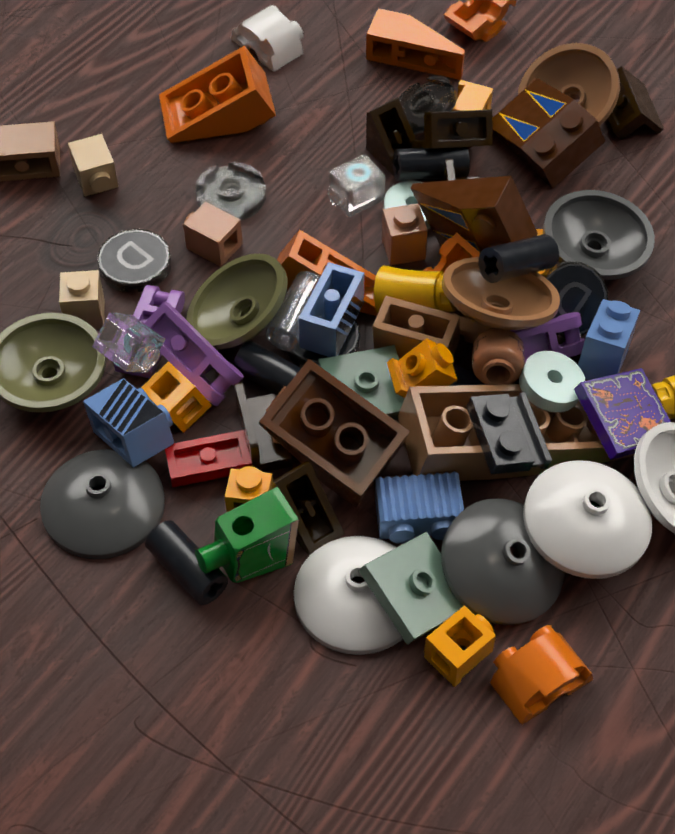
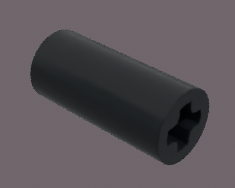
M467 147L395 149L393 155L395 180L444 179L445 159H453L455 178L468 177L470 169Z
M546 234L485 248L479 255L478 266L481 275L486 281L497 283L553 268L559 259V248L551 236Z
M253 341L246 342L240 348L233 363L245 378L276 395L279 394L284 386L287 387L301 369Z
M167 520L162 522L146 538V549L200 605L211 603L225 590L229 581L228 577L219 568L206 574L203 573L195 556V550L199 547L174 521Z

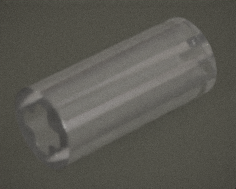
M301 271L295 276L278 314L266 330L268 341L275 347L285 351H293L298 347V318L320 279V276L317 274Z

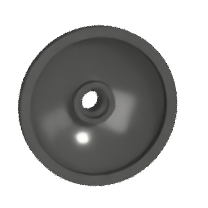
M581 190L562 196L551 205L543 224V234L551 236L558 245V261L563 266L567 264H582L593 269L602 280L621 279L635 274L646 265L654 249V231L646 215L625 198L605 191Z
M113 449L86 452L65 462L47 481L40 501L41 518L49 537L63 550L88 559L113 558L136 549L146 541L150 532L159 525L165 508L163 485L154 468L146 461L132 467ZM98 486H105L101 490H93Z
M498 498L474 503L464 509L452 521L443 539L441 551L442 568L447 584L454 596L474 615L480 614L488 622L494 624L519 625L534 620L554 604L562 590L565 572L549 563L533 546L524 525V505L513 500ZM510 547L517 549L520 554L519 559L512 556Z

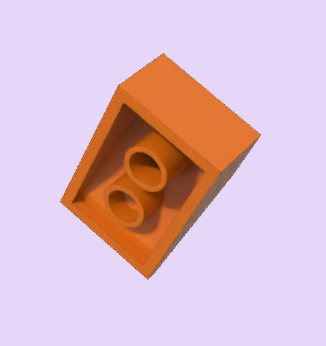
M245 45L159 94L166 135L170 143L248 132L276 116L265 72Z

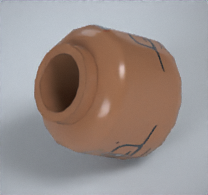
M495 328L481 333L474 341L472 349V368L477 379L486 385L513 384L519 379L525 365L524 346L521 338L510 330Z

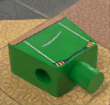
M273 488L219 516L215 520L214 542L195 550L196 560L203 573L206 574L223 567L230 580L239 583L293 564L299 519L279 488Z

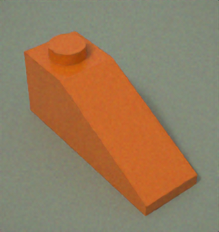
M378 8L366 34V60L458 80L462 79L464 49L410 15Z
M299 229L280 252L277 259L287 274V290L300 298L308 300L327 263H334L365 273L364 304L360 312L377 316L378 313L374 303L376 275Z

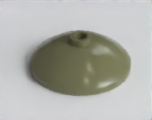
M249 254L230 261L214 272L198 289L190 303L186 320L216 350L234 348L250 341L273 321L284 302L288 284L285 269L278 260L267 254Z
M63 313L36 314L13 323L0 333V399L17 409L29 412H52L72 406L88 396L98 385L104 374L106 352L103 341L90 324L78 317Z

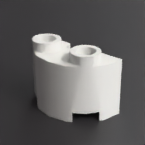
M270 5L232 30L231 39L241 47L245 45L247 49L252 48L256 52L258 60L273 72L303 54L300 41L303 38L302 28L296 21L290 22L274 5Z

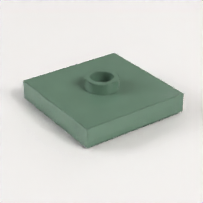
M395 345L318 359V365L392 419H398V414L405 398L395 393L387 362L392 358L399 360Z
M427 532L368 562L359 570V573L407 645L443 624L463 607L447 584L442 568L441 553Z

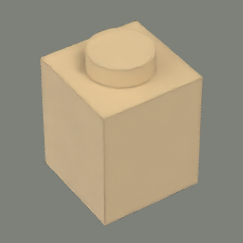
M102 134L68 143L73 169L84 196L118 187L114 161Z
M99 270L60 273L59 304L62 313L78 317L90 324L94 329H103L105 320V298Z

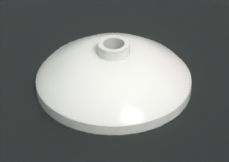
M667 422L651 428L640 438L634 455V473L638 490L651 514L664 527L675 534V422Z
M582 460L568 461L550 467L535 479L524 502V525L533 546L553 566L578 577L602 579L627 571L639 561L651 539V513L638 488L620 472L600 463ZM589 501L596 502L601 507H594Z
M350 536L322 545L305 560L296 577L294 602L301 624L316 641L341 653L364 655L388 649L403 639L365 581L363 583H355L351 580L357 576L362 577L359 570L365 564L397 547L373 537Z

